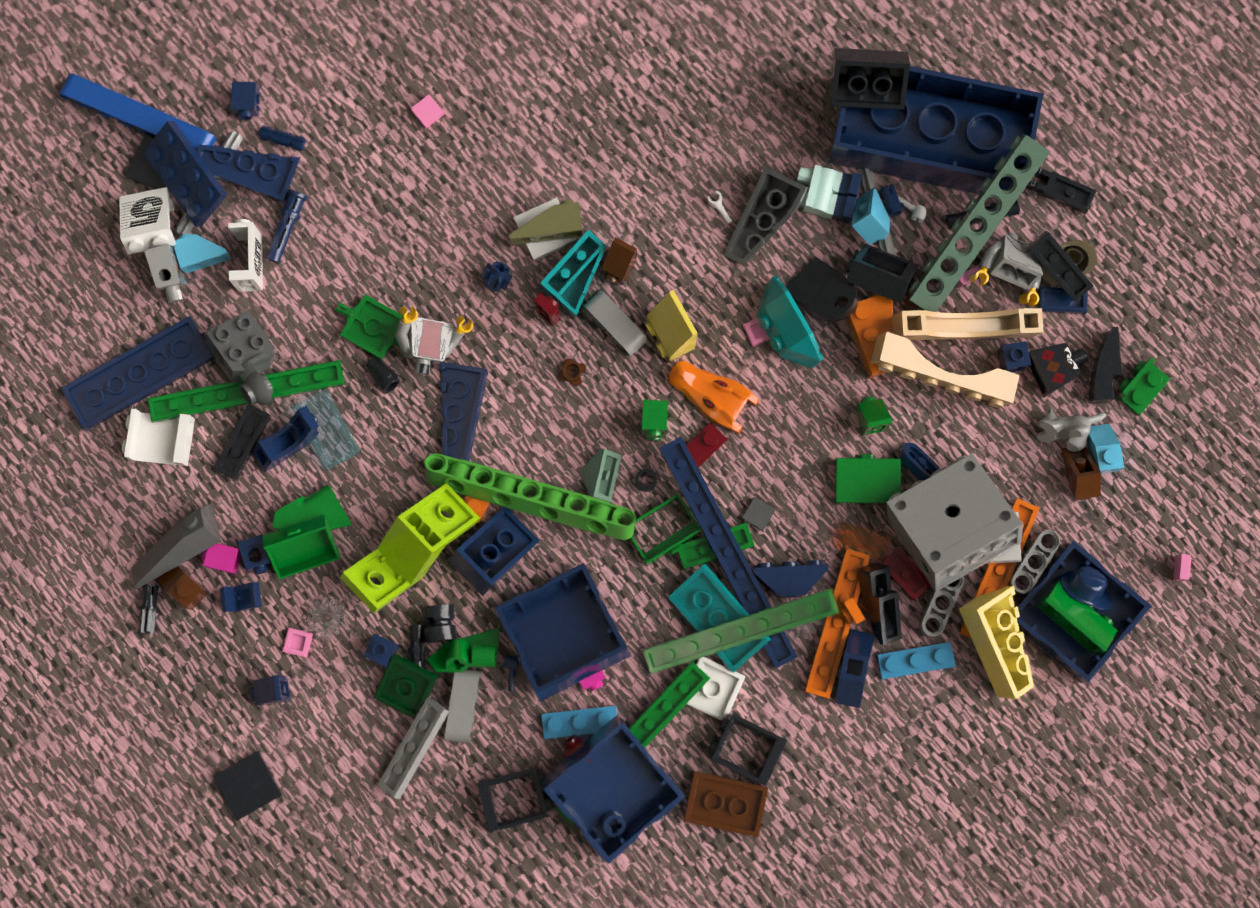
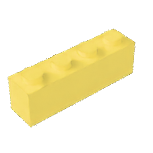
M1007 586L974 598L959 608V611L996 696L1017 699L1033 688L1034 685L1028 655H1024L1022 645L1025 640L1023 632L1019 631L1017 618L1020 615L1018 607L1014 606L1012 596L1015 595L1014 586Z

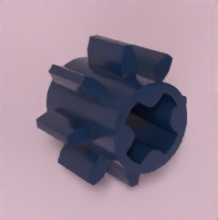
M494 262L493 265L487 263L481 275V278L485 279L484 286L494 292H498L501 288L506 290L513 277L509 274V267L502 262Z

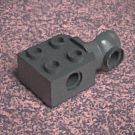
M249 310L207 331V348L232 383H243L240 385V390L246 401L250 405L254 403L271 405L273 403L271 395L273 394V389L269 380L262 372L271 367L274 361L275 347Z

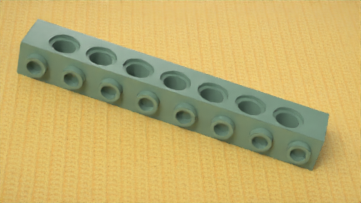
M1024 133L1021 137L1017 135L1009 145L1011 151L1007 157L1004 158L1002 156L994 167L996 170L995 174L991 179L989 177L985 179L979 188L982 192L978 198L970 200L965 208V211H967L966 215L962 220L959 218L956 220L950 230L953 233L949 239H943L937 247V256L934 260L929 259L922 269L924 274L920 280L915 279L908 289L910 301L926 311L937 312L1050 154L1048 149ZM1020 155L1025 156V166L1015 168L1014 159ZM1005 176L1011 177L1012 183L1010 187L1001 189L999 187L1000 179ZM989 197L997 199V205L993 209H986L984 207V202ZM981 218L983 221L982 226L977 230L971 229L969 226L971 220ZM958 239H967L968 245L965 249L958 250L955 248V243ZM945 259H952L954 261L953 267L949 270L941 268V262ZM931 279H937L940 282L939 287L935 290H929L926 287L927 282Z

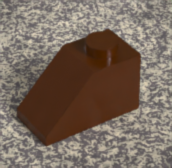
M616 237L614 238L601 268L602 274L605 275L604 279L613 285L617 283L624 284L637 261V248Z
M1087 447L1077 452H1071L1067 448H1062L1061 451L1069 488L1076 501L1099 497L1101 495V472Z
M180 565L156 578L171 596L189 610H193L209 592Z

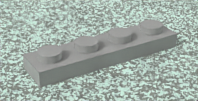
M426 698L378 783V786L393 798H401L447 717L449 710L435 700Z

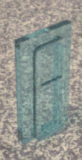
M327 388L292 407L296 413L299 408L307 406L309 411L315 415L319 425L317 428L319 434L311 443L327 471L362 452Z

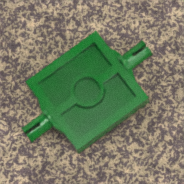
M364 294L360 303L353 309L341 302L338 304L339 307L336 308V312L347 317L346 325L340 333L342 338L382 361L390 348L394 345L399 347L395 332L400 318H403L401 314Z

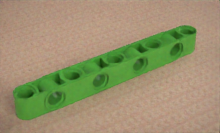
M437 453L430 454L425 459V478L432 485L441 487L447 483L458 494L619 540H627L634 534L636 516L628 508L463 459H456Z

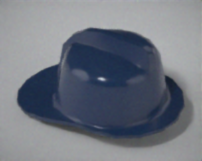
M1082 566L1075 571H1068L1062 575V587L1074 600L1103 611L1109 610L1112 606V599L1106 589L1108 585L1107 579L1097 569L1090 566Z

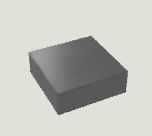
M754 497L742 519L764 531L776 509Z

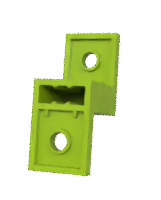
M446 483L399 515L378 548L344 571L340 579L373 613H376L421 580L443 548L474 526L480 517ZM441 511L447 512L451 518L444 517ZM370 577L377 578L381 585L372 583Z

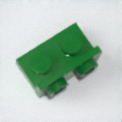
M1152 357L1146 362L1141 360L1132 370L1136 374L1131 380L1126 378L1117 388L1120 393L1116 398L1138 416L1142 414L1171 379L1153 364L1155 360Z

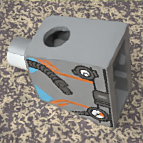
M166 244L145 250L144 252L156 288L166 292L168 303L183 300L180 287L185 286L186 282L174 247ZM163 269H167L171 273V278L166 281Z

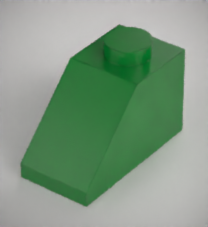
M875 397L864 398L856 406L862 436L886 431L892 424L891 416L883 399L875 400Z

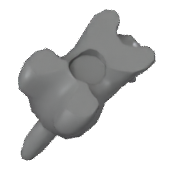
M1050 408L1048 413L1039 420V426L1043 431L1037 434V439L1048 443L1064 440L1068 450L1071 452L1080 451L1087 446V437L1090 433L1091 424L1101 422L1106 417V414L1099 413L1088 417L1080 415L1059 417Z

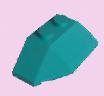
M777 275L773 276L763 290L757 312L759 325L766 331L772 348L777 351L781 358L805 367L814 368L824 357L819 352V346L813 332L789 290L780 282Z

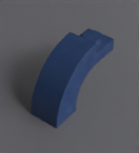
M307 406L301 407L283 428L257 443L252 450V454L264 472L276 467L301 451L317 437L319 425L315 415L309 411Z

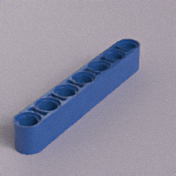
M73 73L68 74L59 92V96L65 100L69 98L86 109L92 108L97 111V114L107 118L113 117L118 120V123L130 128L131 126L139 129V132L151 136H156L167 121H174L196 152L200 144L213 146L217 139L213 134Z

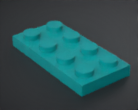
M706 564L702 565L668 597L697 632L749 615ZM766 636L717 652L716 654L734 673L771 639Z

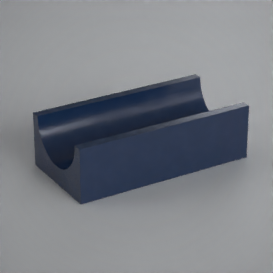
M910 66L904 110L861 107L840 108L828 163L864 170L865 168L873 173L980 195L982 192L979 190L980 186L987 177L991 179L995 174L996 170L994 167L1002 156L1004 158L1007 157L1011 151L1009 145L1017 135L1021 137L1024 133L1035 141L1044 93ZM1020 155L1014 159L1015 168L1025 166V156ZM1002 177L999 181V187L1001 189L1010 187L1012 183L1011 177Z

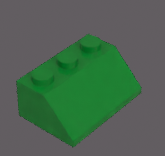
M1060 581L1054 582L1035 604L1091 654L1105 652L1117 632L1112 626L1114 623L1104 614L1100 616L1093 610L1094 607L1074 600L1065 592Z

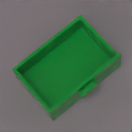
M859 454V458L835 459V503L886 504L891 496L899 492L901 493V459H874V454Z
M676 494L635 520L636 525L678 499L692 521L645 554H643L632 536L630 539L647 566L668 553L671 556L683 549L681 544L702 533V529L679 494Z
M325 515L263 535V547L279 580L341 559L339 548Z

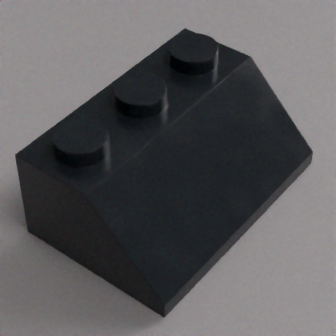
M834 48L831 76V106L904 110L910 69L908 52Z

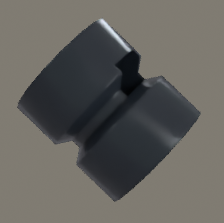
M453 604L433 605L422 608V619L427 624V627L424 628L425 643H437L439 640H445L446 642L457 639L456 626L452 624V621L455 619Z

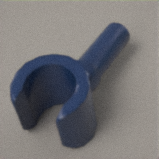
M507 655L503 663V668L510 670L508 691H514L517 663H519L518 658Z

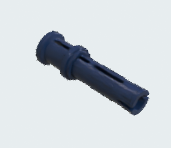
M293 190L287 191L286 203L284 208L279 211L282 217L268 254L265 257L279 264L293 226L301 218L299 214L302 206L308 200L307 196ZM283 230H285V232H284V234H283V237H282V239H281L280 245H279V247L277 248L278 243H279V240H280L281 235H282V233H283Z

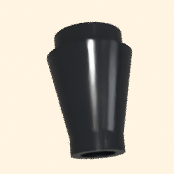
M377 357L367 362L366 368L369 370L380 391L389 393L399 385L398 374L383 364Z

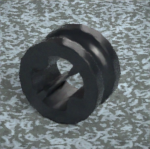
M650 469L640 470L635 477L637 488L643 492L653 490L657 484L656 474ZM643 474L653 478V483L650 482L648 487H645L644 483H639V478L643 479Z

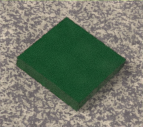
M394 653L373 698L415 719L426 698L430 697L439 675Z

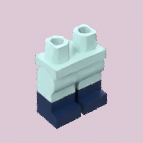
M815 165L814 169L801 167L797 182L807 184L809 187L799 206L804 207L803 212L849 224L853 216L862 174H847L830 168H822L819 165Z

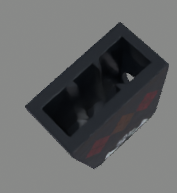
M1067 343L1029 351L1030 370L1044 398L1081 374L1078 365L1088 361L1087 353L1083 348L1071 352Z

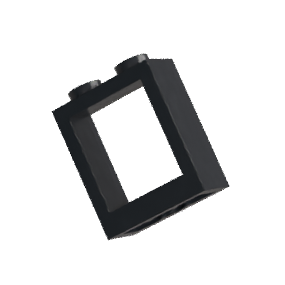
M865 243L860 251L856 249L853 257L848 262L845 272H848L849 275L846 282L901 303L913 281L918 264Z
M730 713L728 717L724 716L718 730H721L718 740L713 739L709 746L708 753L711 754L709 759L767 786L787 739L733 713ZM734 722L772 740L757 775L719 757Z
M535 767L477 783L489 833L549 817L548 811L553 810L550 796H544L543 788L539 782L545 777L543 771L538 772V768ZM532 775L541 812L499 823L490 786Z

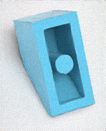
M875 188L870 189L857 198L852 218V227L869 245L885 239L889 234L890 218Z
M184 234L178 237V240H175V253L179 266L185 274L231 259L229 252L225 248L196 234Z
M1110 424L1091 426L1087 437L1088 448L1101 474L1118 472L1123 469L1124 463L1120 442Z

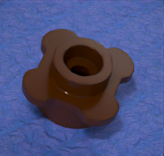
M572 359L564 360L563 370L559 373V379L562 382L569 381L574 386H579L582 383V374L586 371L585 364H579L572 361ZM571 370H574L575 373H574V374H570V371H571Z

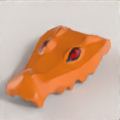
M686 361L677 362L669 374V384L683 392L685 397L698 408L706 419L733 431L737 435L742 427L735 420L746 402L748 401L754 406L759 402V399L741 383L731 378L699 369Z

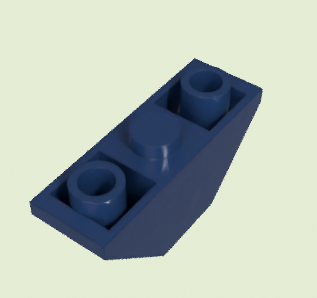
M822 560L807 561V565L797 566L796 561L782 562L781 567H772V563L757 564L758 568H753L752 571L756 579L778 598L804 597L829 567L828 564H822Z
M850 630L835 703L860 708L875 638L874 634Z

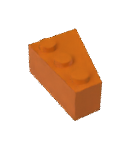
M881 295L859 301L853 313L846 318L869 379L887 373L879 370L877 365L871 364L877 335L885 332L893 334V300Z

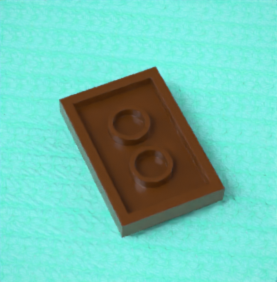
M694 771L684 821L759 838L769 787Z

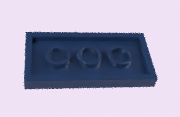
M167 121L142 154L194 226H203L228 194L174 121Z

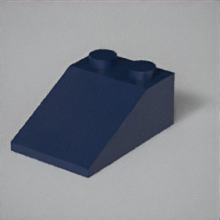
M503 507L463 543L448 562L484 596L540 540L508 508Z

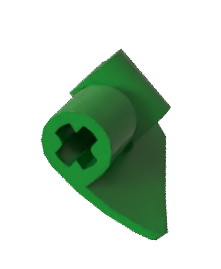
M328 484L307 497H300L277 510L274 514L272 528L280 530L321 515H325L331 530L351 526L352 522L340 505V501L333 489Z
M497 627L446 642L427 659V662L435 672L459 673L466 671L468 667L496 668L500 629Z

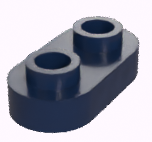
M906 443L898 452L901 463L919 481L930 478L936 470L940 469L914 443Z

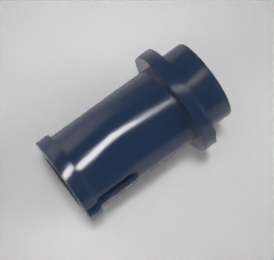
M890 184V188H888V185L882 187L880 193L887 208L885 210L890 217H894L903 213L904 204L900 202L894 184Z

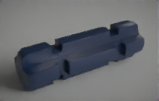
M262 126L259 131L260 139L265 141L271 140L272 143L289 148L292 146L296 150L302 151L306 144V140L302 136L295 135L294 137L291 133L278 129L272 130L271 127Z

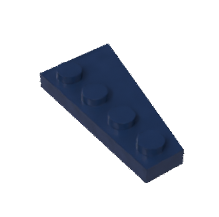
M201 144L197 150L198 155L215 178L282 203L285 201L287 191L290 188L300 162V157L295 156L285 157L279 154L255 153V151H238L231 148Z
M440 362V370L442 371L441 415L443 416V455L470 461L489 371L484 368Z

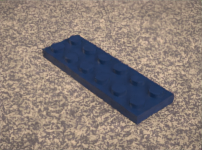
M188 316L61 389L83 429L88 431L215 358L207 348L206 341L193 318Z

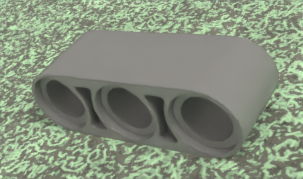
M600 290L583 306L586 313L590 312L594 317L593 320L603 330L606 329L611 334L610 338L619 347L622 346L628 352L627 356L631 357L648 341L644 333L603 291Z
M1045 530L1037 534L1021 558V562L1017 564L1008 583V586H1014L1015 595H1023L1030 592L1060 545V538L1055 531ZM1043 536L1051 540L1050 548H1045L1042 545L1041 539ZM1029 557H1035L1038 560L1039 565L1037 569L1029 566ZM1017 577L1024 579L1026 583L1024 590L1016 587L1015 580Z
M964 577L956 580L955 587L947 585L937 592L933 589L919 622V631L922 635L931 638L943 632L963 586ZM937 597H943L946 600L947 606L944 610L937 608L935 604ZM928 619L934 620L937 624V630L934 633L926 629L925 624Z
M467 669L464 672L454 673L445 729L446 741L470 744V733L474 725V708L478 699L479 678H481V671Z

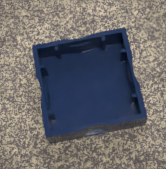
M1071 541L1066 544L1041 574L1033 589L1025 593L1015 607H1018L1020 615L1017 618L1019 630L1081 683L1090 682L1109 659L1118 642L1132 631L1151 608V605L1124 582L1109 574L1102 564L1075 541ZM1082 566H1090L1097 569L1107 579L1108 585L1106 589L1112 599V606L1109 610L1105 611L1095 607L1093 610L1100 616L1104 614L1114 623L1112 626L1117 630L1108 649L1105 652L1091 654L1035 606L1054 582H1061V577L1065 572L1075 571Z
M584 563L552 578L545 585L537 589L526 591L494 607L540 701L630 657V653Z
M617 715L590 737L580 749L568 756L539 781L545 792L564 814L577 825L585 838L607 864L630 846L645 828L661 819L686 797ZM611 811L618 812L626 824L624 832L617 837L607 835L601 826L603 816ZM615 818L611 819L612 823L608 822L607 824L611 830L616 829L615 825L619 826Z

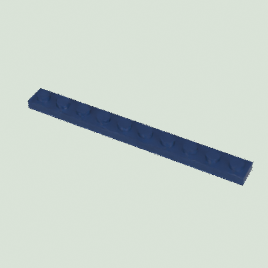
M682 437L660 447L659 450L742 607L749 615L772 608ZM785 631L769 635L768 637L771 640L763 646L775 669L798 657Z

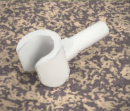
M715 191L719 200L712 201L708 196V203L712 208H716L726 223L729 224L732 220L722 205V195L719 191Z
M899 196L898 198L904 204V207L913 212L911 219L916 221L918 218V222L923 223L926 217L925 207L921 205L915 206Z

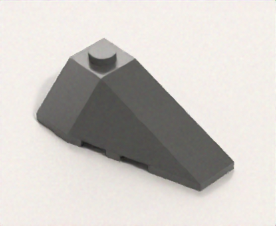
M765 167L723 255L742 265H746L798 210L808 187Z
M211 504L179 520L131 568L133 583L136 589L221 542L214 507Z

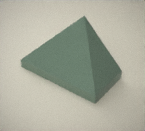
M600 449L582 468L581 476L590 496L611 502L622 455L607 449Z

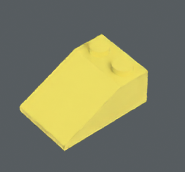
M672 290L647 315L648 323L645 324L651 337L655 336L659 342L656 347L661 357L667 356L669 362L695 349L697 331L676 293Z

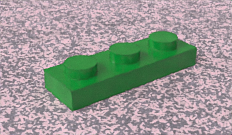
M747 523L730 528L742 551L755 546ZM706 537L681 544L683 549L678 551L684 570L717 559Z

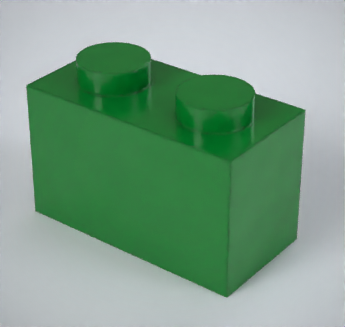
M643 400L642 437H646V441L660 442L661 438H666L668 401Z

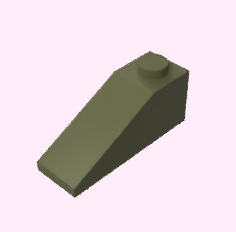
M572 200L561 201L558 205H554L509 234L511 246L582 237L579 202Z

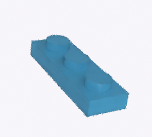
M951 642L877 655L881 680L956 667Z
M616 706L541 714L544 739L568 737L574 734L576 736L595 734L617 715Z

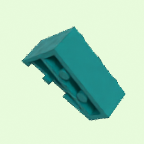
M588 229L538 286L547 296H551L558 303L559 307L573 319L578 314L606 245Z

